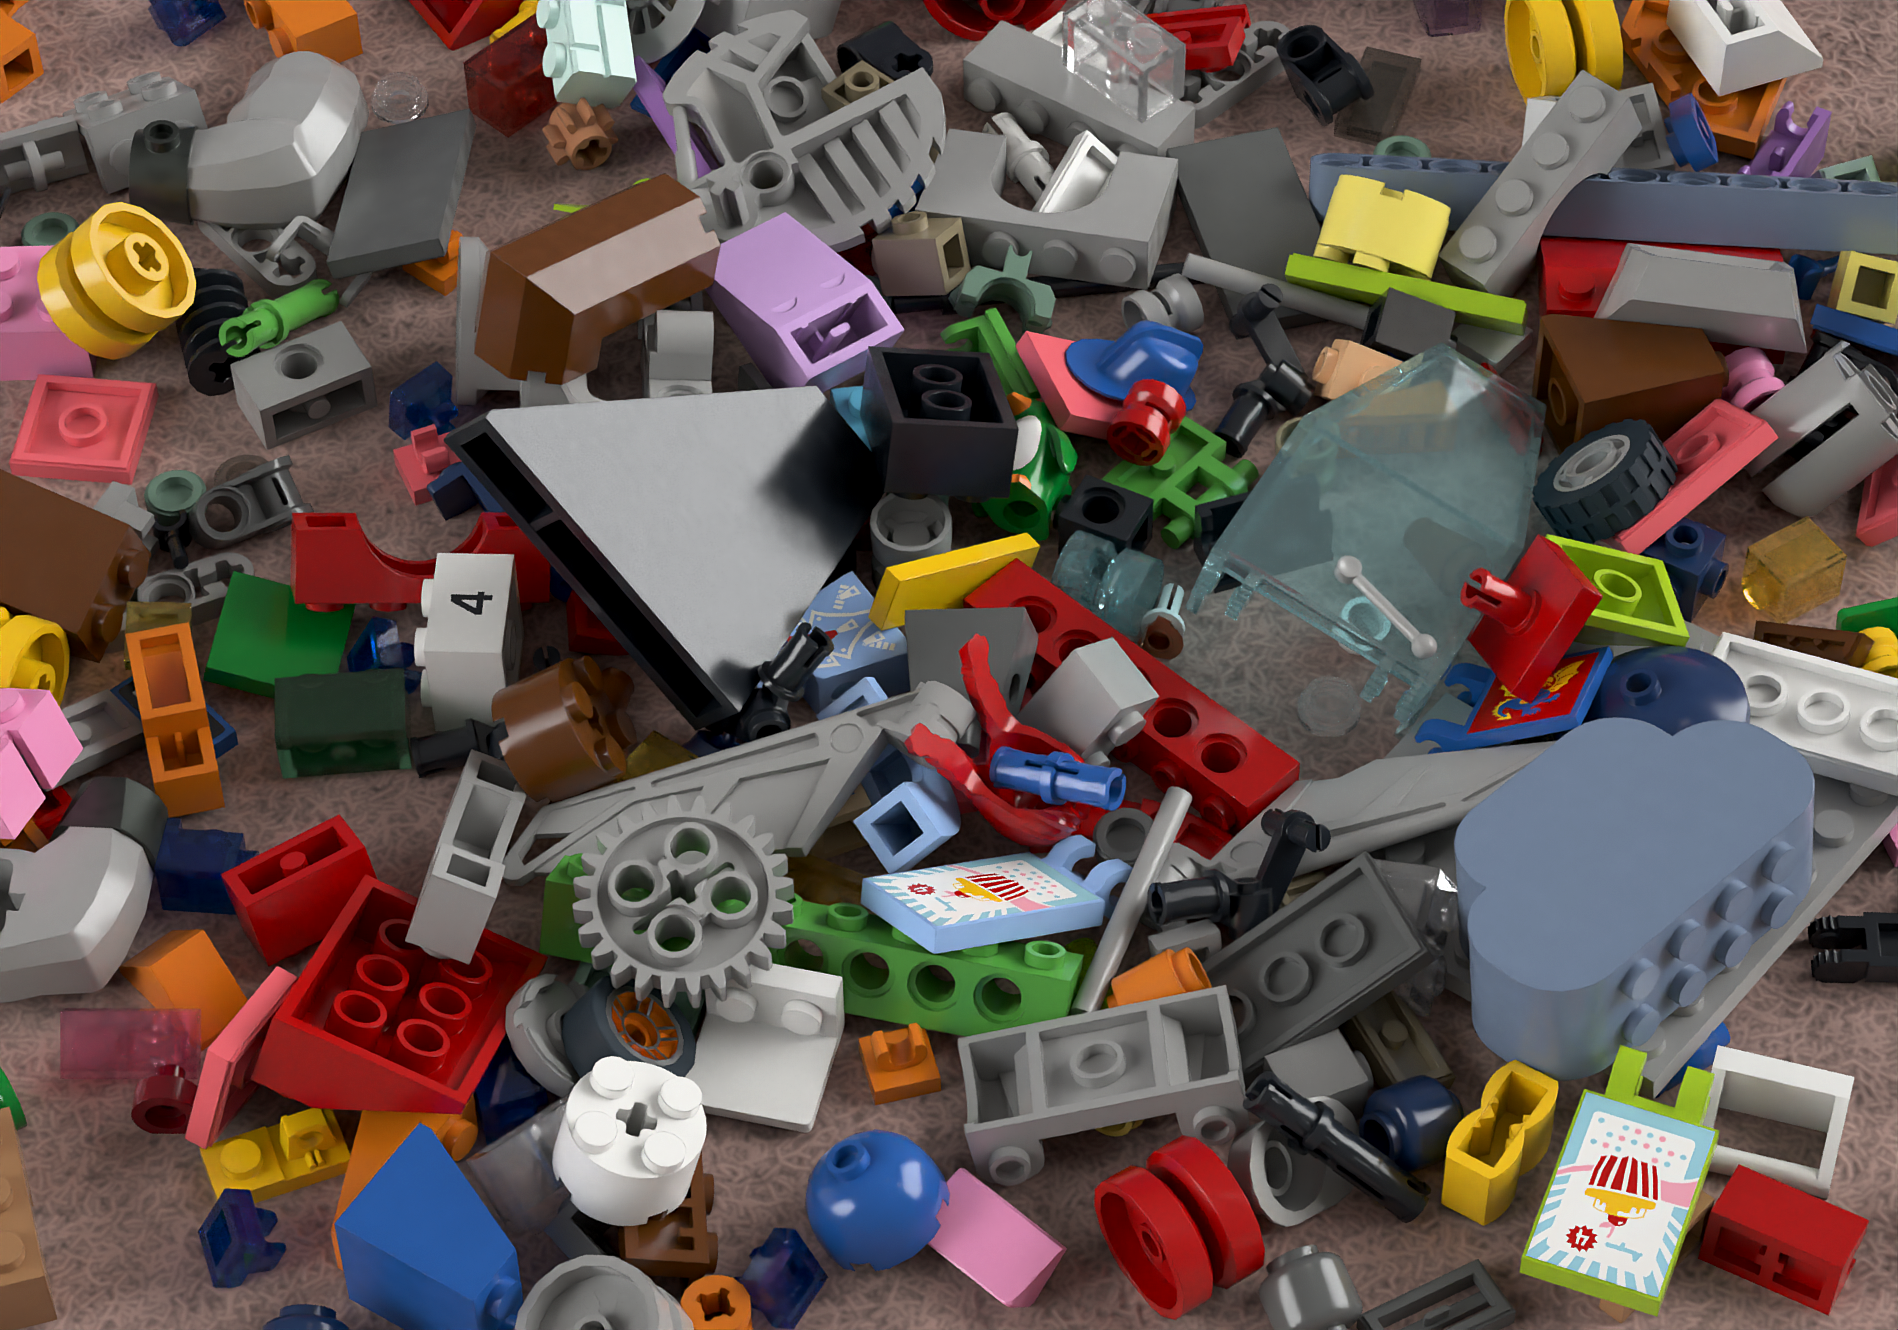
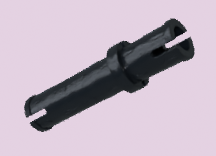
M1271 1071L1263 1072L1250 1085L1245 1094L1247 1099L1243 1101L1244 1109L1267 1122L1288 1138L1287 1144L1292 1150L1303 1156L1309 1153L1315 1159L1320 1160L1330 1167L1332 1171L1368 1197L1376 1200L1404 1223L1413 1221L1424 1210L1429 1201V1198L1426 1196L1431 1194L1430 1186L1405 1171L1388 1156L1344 1127L1342 1123L1334 1118L1333 1109L1321 1101L1313 1103L1306 1097L1304 1098Z

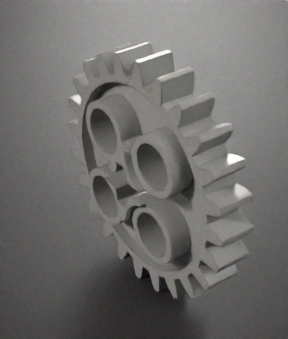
M669 795L666 813L657 814L654 808L647 801L641 803L642 821L634 823L622 813L617 815L620 835L615 837L609 833L599 831L596 834L598 850L602 855L583 853L581 857L582 867L588 876L575 877L573 881L575 896L581 899L572 904L575 923L584 924L578 929L581 947H595L591 952L595 970L613 965L610 974L612 986L616 989L626 984L630 979H635L636 1000L641 1002L649 995L653 988L661 989L665 1008H670L677 992H687L692 1007L699 1008L701 991L711 988L721 1002L726 1001V982L730 979H734L746 989L752 987L749 966L752 964L760 969L769 971L772 968V956L767 947L784 949L787 944L786 930L780 925L793 924L794 921L793 905L786 902L794 898L793 879L783 877L788 873L786 854L771 855L775 850L772 832L763 833L753 838L756 831L755 816L749 814L740 819L736 824L732 823L731 804L727 801L717 809L714 815L706 813L705 801L702 795H697L690 811H681L676 796ZM687 851H698L707 856L703 861L696 864H684L676 860L680 854ZM726 867H730V868H732V869L734 870V871H724V872L719 873L721 870H723V869L726 868ZM632 888H644L652 893L646 899L639 902H630L620 897L625 891ZM736 899L747 905L742 911L734 914H726L716 909L720 903L726 900ZM648 928V930L642 934H635L633 932L634 930H645ZM672 937H683L692 942L688 948L677 952L667 951L660 947L665 940Z

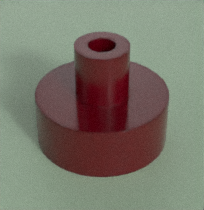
M174 1064L163 1065L158 1069V1075L145 1078L136 1085L131 1117L139 1128L152 1134H186L198 1086L185 1079L186 1072L182 1067Z

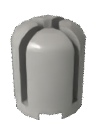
M1845 341L1839 342L1826 352L1821 359L1750 412L1767 421L1779 437L1744 466L1751 478L1773 464L1850 405L1858 412L1856 417L1833 433L1830 438L1761 490L1774 505L1796 516L1810 517L1819 514L1898 454V419L1895 416L1898 413V397L1871 364L1860 371L1841 353L1842 350L1850 345Z

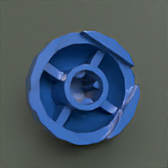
M874 1129L855 1133L843 1139L818 1160L809 1175L805 1208L818 1242L828 1256L843 1269L855 1271L851 1263L858 1265L870 1263L875 1271L890 1269L915 1256L935 1237L941 1226L935 1216L941 1208L942 1199L947 1206L949 1205L950 1192L944 1175L933 1159L906 1136Z

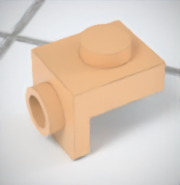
M1335 339L1331 348L1327 346L1323 348L1315 363L1312 380L1318 383L1314 395L1350 408L1405 394L1415 366L1353 341Z

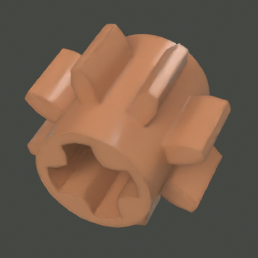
M581 98L577 104L562 103L552 112L549 119L550 125L544 126L542 129L549 141L546 148L558 166L570 160L576 170L596 168L607 160L612 150V144L618 142V137L611 128L615 121L603 103L591 109L585 98Z

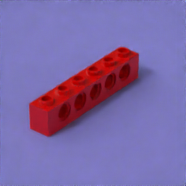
M1015 558L963 599L964 608H1026L1038 634V645L1026 688H1030L1031 693L1038 692L1074 649L1113 637L1160 697L1142 716L1146 720L1144 728L1126 743L1115 746L1110 753L1121 762L1127 763L1131 761L1150 775L1155 785L1164 794H1166L1169 787H1179L1189 792L1192 796L1190 806L1200 813L1202 819L1218 826L1222 831L1235 837L1295 781H1299L1300 762L1018 558Z

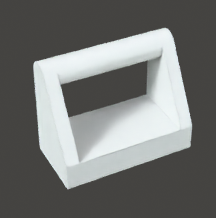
M1718 1045L1711 1073L1715 1074L1709 1093V1097H1711L1710 1104L1702 1125L1714 1129L1718 1108L1720 1107L1826 1132L1827 1137L1820 1169L1717 1145L1708 1171L1732 1176L1738 1164L1807 1194L1827 1199L1854 1077Z

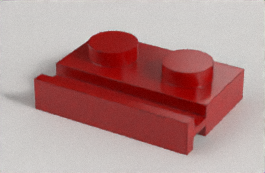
M1239 4L1138 15L1136 19L1138 27L1131 29L1118 56L1123 75H1145L1149 78H1159L1174 71L1198 69L1201 72L1211 73L1222 70L1227 66H1233L1246 37L1244 28H1250L1251 25L1247 5Z

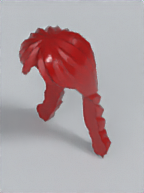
M975 633L958 652L962 664L961 674L963 675L967 694H969L971 704L977 712V719L987 734L986 765L976 766L965 751L954 741L948 738H940L937 734H932L921 723L916 724L911 729V735L904 743L909 754L925 758L927 763L936 767L940 775L951 781L954 788L964 792L970 802L998 833L1019 845L1044 847L1055 844L1069 837L1071 832L1080 829V823L1088 819L1091 805L1070 801L1063 805L1045 803L1040 795L995 788L993 786L994 783L990 781L989 770L991 760L998 748L1006 746L1023 752L1047 756L1053 751L1069 753L1074 757L1075 761L1085 763V761L1065 743H1061L1033 727L1021 724L1007 709L1006 701L999 691L998 683L990 674L988 641L985 636Z

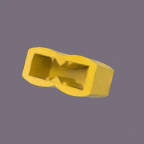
M1517 1060L1505 1064L1492 1075L1484 1088L1480 1109L1471 1112L1463 1118L1449 1138L1441 1192L1442 1205L1483 1226L1495 1221L1508 1209L1515 1197L1519 1176L1533 1169L1548 1150L1558 1095L1557 1080Z

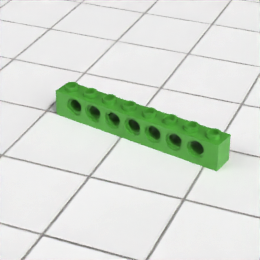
M583 853L572 856L564 855L545 880L539 953L592 963L591 952L595 947H581L578 929L584 924L575 923L572 906L573 903L581 900L575 896L574 878L588 876L582 867L581 857ZM632 888L625 891L620 897L630 902H639L646 899L652 893L644 888ZM794 893V898L786 901L793 905V924L780 925L786 930L787 944L785 948L767 947L771 953L773 964L841 976L843 978L844 1013L904 1025L918 1023L924 1029L965 1037L1072 1016L1070 1009L1079 991L1084 956L1067 952L1063 946L1050 941H1032L1027 944L1008 941L933 954L878 915L869 914L860 905L835 903L827 906L803 901L796 893ZM736 899L726 900L720 903L716 909L726 914H734L742 911L747 905ZM648 928L645 930H634L633 932L635 934H642L646 932ZM672 937L665 940L660 947L667 951L677 952L688 948L692 942L683 937ZM804 939L813 942L820 948L823 956H814L807 953L800 946L798 940ZM871 952L881 956L886 961L888 968L874 967L865 959L863 953ZM938 965L944 967L952 974L954 981L938 979L931 973L928 966ZM994 978H1005L1017 985L1021 993L1010 994L1004 992L996 985Z

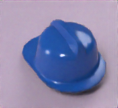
M1145 320L1135 323L1116 341L1081 339L1071 343L1065 353L1066 364L1075 378L1089 389L1105 397L1124 401L1135 382L1142 379H1154L1174 388L1182 396L1187 412L1191 411L1196 403L1195 394L1190 384L1198 369V361L1203 353L1204 345L1199 337L1164 326L1158 322Z

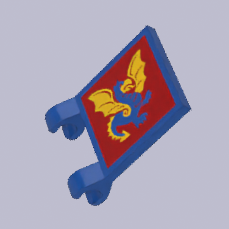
M1609 646L1564 655L1531 704L1510 694L1491 669L1471 663H1458L1450 669L1444 683L1447 687L1454 684H1462L1470 690L1463 691L1457 696V699L1473 707L1465 725L1442 719H1429L1420 726L1414 738L1417 743L1425 740L1438 743L1441 747H1435L1428 752V754L1474 749L1574 729L1582 724L1606 670L1614 657Z

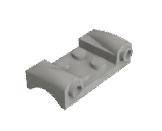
M1226 985L958 1038V1049L967 1098V1123L964 1124L965 1136L976 1172L981 1179L990 1183L1013 1186L1038 1174L1044 1167L1043 1139L1176 1113L1182 1135L1195 1137L1205 1145L1217 1146L1237 1137L1249 1126V1113L1243 1107L1246 1092L1237 1028Z

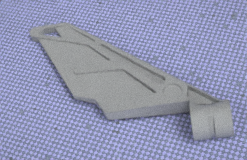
M927 681L926 684L920 682L916 689L909 693L545 805L538 811L503 859L502 864L506 867L502 878L508 885L523 886L537 876H549L564 855L572 856L578 853L602 855L598 850L596 834L599 831L618 837L620 834L618 831L617 815L622 813L634 823L642 821L641 803L647 801L657 814L666 813L669 795L676 796L681 811H690L697 795H702L705 801L706 813L712 815L727 801L731 804L732 823L736 824L740 819L749 814L755 816L756 831L753 838L763 833L772 832L775 850L771 855L786 854L789 857H806L869 772L888 743L918 764L929 769H936V767L927 763L925 758L908 753L904 742L911 735V729L916 724L921 723L932 734H937L940 738H948L956 743V741H960L972 724L977 712L967 699L951 687L937 681ZM564 838L526 865L523 864L522 859L537 839ZM687 851L680 854L676 860L684 864H696L703 861L707 856L702 852ZM726 867V868H724L723 870H721L719 873L724 872V871H734V870H733L732 868H730V867Z
M1556 741L1376 759L1339 778L1313 781L1312 779L1295 781L1233 837L1211 860L1202 857L1180 843H1173L1156 882L1166 883L1199 878L1207 869H1218L1232 880L1242 877H1256L1272 839L1261 828V818L1269 809L1275 811V808H1278L1284 812L1291 809L1303 811L1311 815L1316 824H1323L1330 831L1331 840L1328 847L1322 852L1317 850V853L1306 849L1293 877L1357 857L1365 851L1369 853L1461 823L1468 812ZM1147 903L1139 922L1153 930H1157L1156 924L1150 916Z

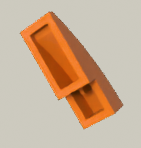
M189 622L125 634L155 794L160 797L167 807L169 818L225 808Z

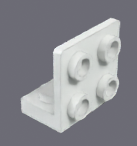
M773 963L772 968L766 971L751 964L749 969L752 987L749 989L742 987L734 979H730L726 982L727 1000L723 1002L715 996L711 988L705 989L707 1015L696 1044L695 1064L686 1075V1078L692 1080L700 1088L702 1093L701 1104L704 1113L804 1133L810 1132L845 1026L843 978L841 976Z

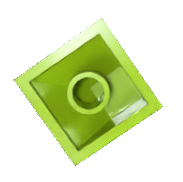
M1550 534L1546 535L1545 538L1558 544L1603 595V598L1573 642L1586 645L1686 646L1690 636L1663 560Z

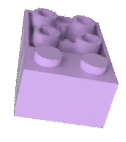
M786 212L722 243L713 285L705 289L773 389L817 386L823 393L865 371L868 346L893 347L904 332V328L872 281Z

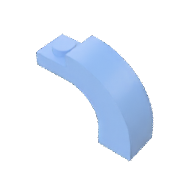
M864 677L818 713L816 717L818 720H822L889 698L874 677ZM888 743L861 781L872 807L853 822L887 872L894 874L910 870L958 833L961 826V817L958 803L949 781L940 775L937 769H929L918 764Z

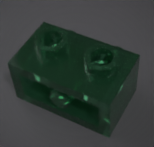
M375 668L359 672L320 675L303 674L294 677L275 678V744L283 779L412 769V750L410 745L411 708L404 668L385 670Z

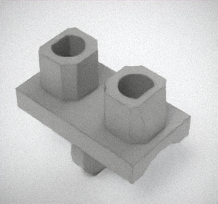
M73 114L60 118L53 117L38 121L34 125L3 133L0 132V193L6 187L12 189L11 193L34 188L37 193L48 190L47 184L89 173L77 122Z

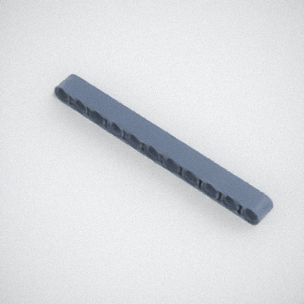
M1322 153L1310 158L1308 200L1317 222L1323 223L1339 176L1343 174L1364 177L1384 182V188L1402 193L1404 189L1447 205L1451 209L1447 230L1457 231L1510 162ZM1612 167L1607 175L1602 173L1593 174L1578 183L1558 205L1542 235L1834 252L1855 251L1859 253L1898 255V183Z

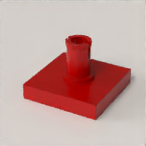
M1539 534L1507 582L1492 575L1490 571L1482 567L1477 568L1469 577L1481 584L1480 589L1465 581L1460 597L1461 603L1470 609L1474 608L1485 614L1468 641L1510 694L1530 704L1603 598V595L1558 544Z

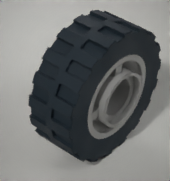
M1625 419L1623 422H1613L1605 425L1602 429L1590 432L1578 442L1567 447L1561 455L1555 457L1548 464V468L1538 477L1537 485L1532 490L1534 495L1532 499L1556 536L1594 544L1601 539L1606 540L1615 536L1617 532L1623 529L1626 530L1634 525L1642 516H1646L1651 512L1654 506L1669 493L1668 489L1671 485H1674L1676 480L1675 473L1678 472L1675 461L1650 424H1647L1642 419L1638 421Z

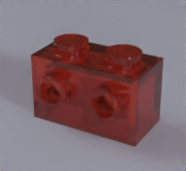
M536 13L463 62L468 105L471 112L508 138L559 103L554 95L553 80L551 77H546L543 71V56L548 42L546 28L538 26Z

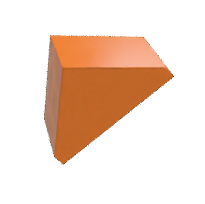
M204 929L171 930L119 966L120 973L200 1052L217 1039L248 1001Z

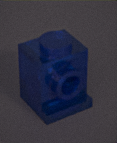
M168 818L154 867L162 910L237 915L221 874L259 855V851L246 850L244 833L224 832L217 829H183L181 818Z
M506 1034L473 1093L487 1146L501 1142L523 1143L534 1138L538 1133H541L537 1107L548 1105L546 1089L526 1071L512 1050L508 1034Z

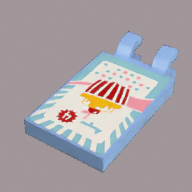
M1075 835L1060 840L1053 846L1049 854L1042 859L1031 852L863 878L860 903L931 953L938 954L1101 926L1103 916L1110 919L1119 900L1115 895H1110L1111 890L1118 883L1127 882L1133 867L1118 858L1099 863L1090 871L1087 877L1077 871H1072L1074 864L1078 860L1094 857L1096 846L1095 843L1084 836Z

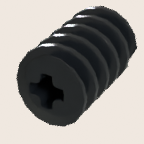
M193 268L196 280L194 302L182 316L175 320L177 334L190 384L197 392L207 396L224 395L235 390L230 364L260 353L261 350L258 347L243 357H235L228 354L226 350L238 344L236 340L224 346L220 344L219 330L222 324L233 317L243 315L245 309L248 308L243 282L239 276L226 269Z

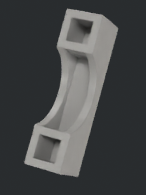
M1580 71L1439 253L1438 258L1454 285L1460 288L1512 298L1535 268L1539 241L1549 219L1561 201L1578 183L1590 175L1597 173L1607 175L1642 130L1640 121L1628 96L1586 71Z
M471 749L447 809L405 939L409 943L420 946L426 953L436 958H453L470 964L495 903L506 867L502 862L527 795L505 761Z

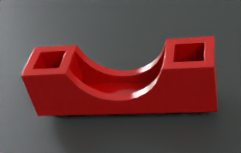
M481 512L470 535L462 544L449 553L514 554L521 611L531 609L533 603H549V561L506 512ZM292 513L291 589L295 604H305V607L312 611L334 612L343 609L344 604L369 603L371 609L395 612L406 609L407 603H421L423 580L434 579L437 558L412 561L385 553L367 537L356 513Z

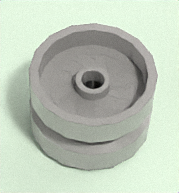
M583 1255L558 1264L534 1284L518 1311L515 1330H694L692 1320L678 1301L663 1288L655 1285L638 1268L615 1256Z

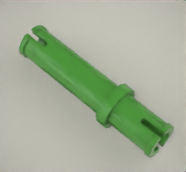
M322 278L314 279L305 286L275 300L261 299L245 309L243 315L233 317L222 324L219 330L220 344L224 346L236 340L238 344L226 350L228 354L235 357H243L258 347L261 349L272 348L285 340L289 332L334 313L339 304L338 291L335 289L324 295L321 291L329 288L332 283Z

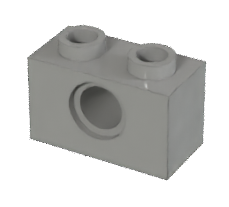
M342 321L230 364L237 404L266 450L378 406L372 366Z

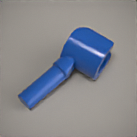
M1794 254L1791 257L1788 265L1794 268L1798 299H1811L1820 279L1827 276V274L1836 272L1840 255L1818 261L1800 254Z

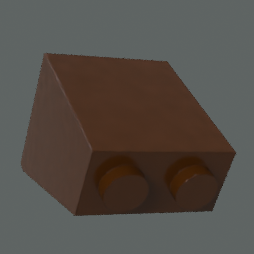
M1560 314L1541 316L1531 399L1559 455L1571 444L1578 442L1590 432L1602 429L1605 425L1613 422H1623L1625 419H1633L1634 421L1639 419L1645 420L1647 424L1651 425L1661 442L1664 443L1716 398L1721 399L1723 388L1729 384V370L1726 359L1722 352L1713 350L1702 328Z
M0 469V606L6 608L14 617L31 615L57 623L66 632L70 656L100 663L109 643L116 639L121 630L123 613L135 588L141 586L147 576L151 553L129 524Z

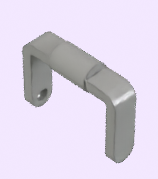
M296 216L270 246L265 258L275 262L297 236L328 256L334 232L309 217ZM373 272L357 275L343 293L339 304L347 308L368 283Z

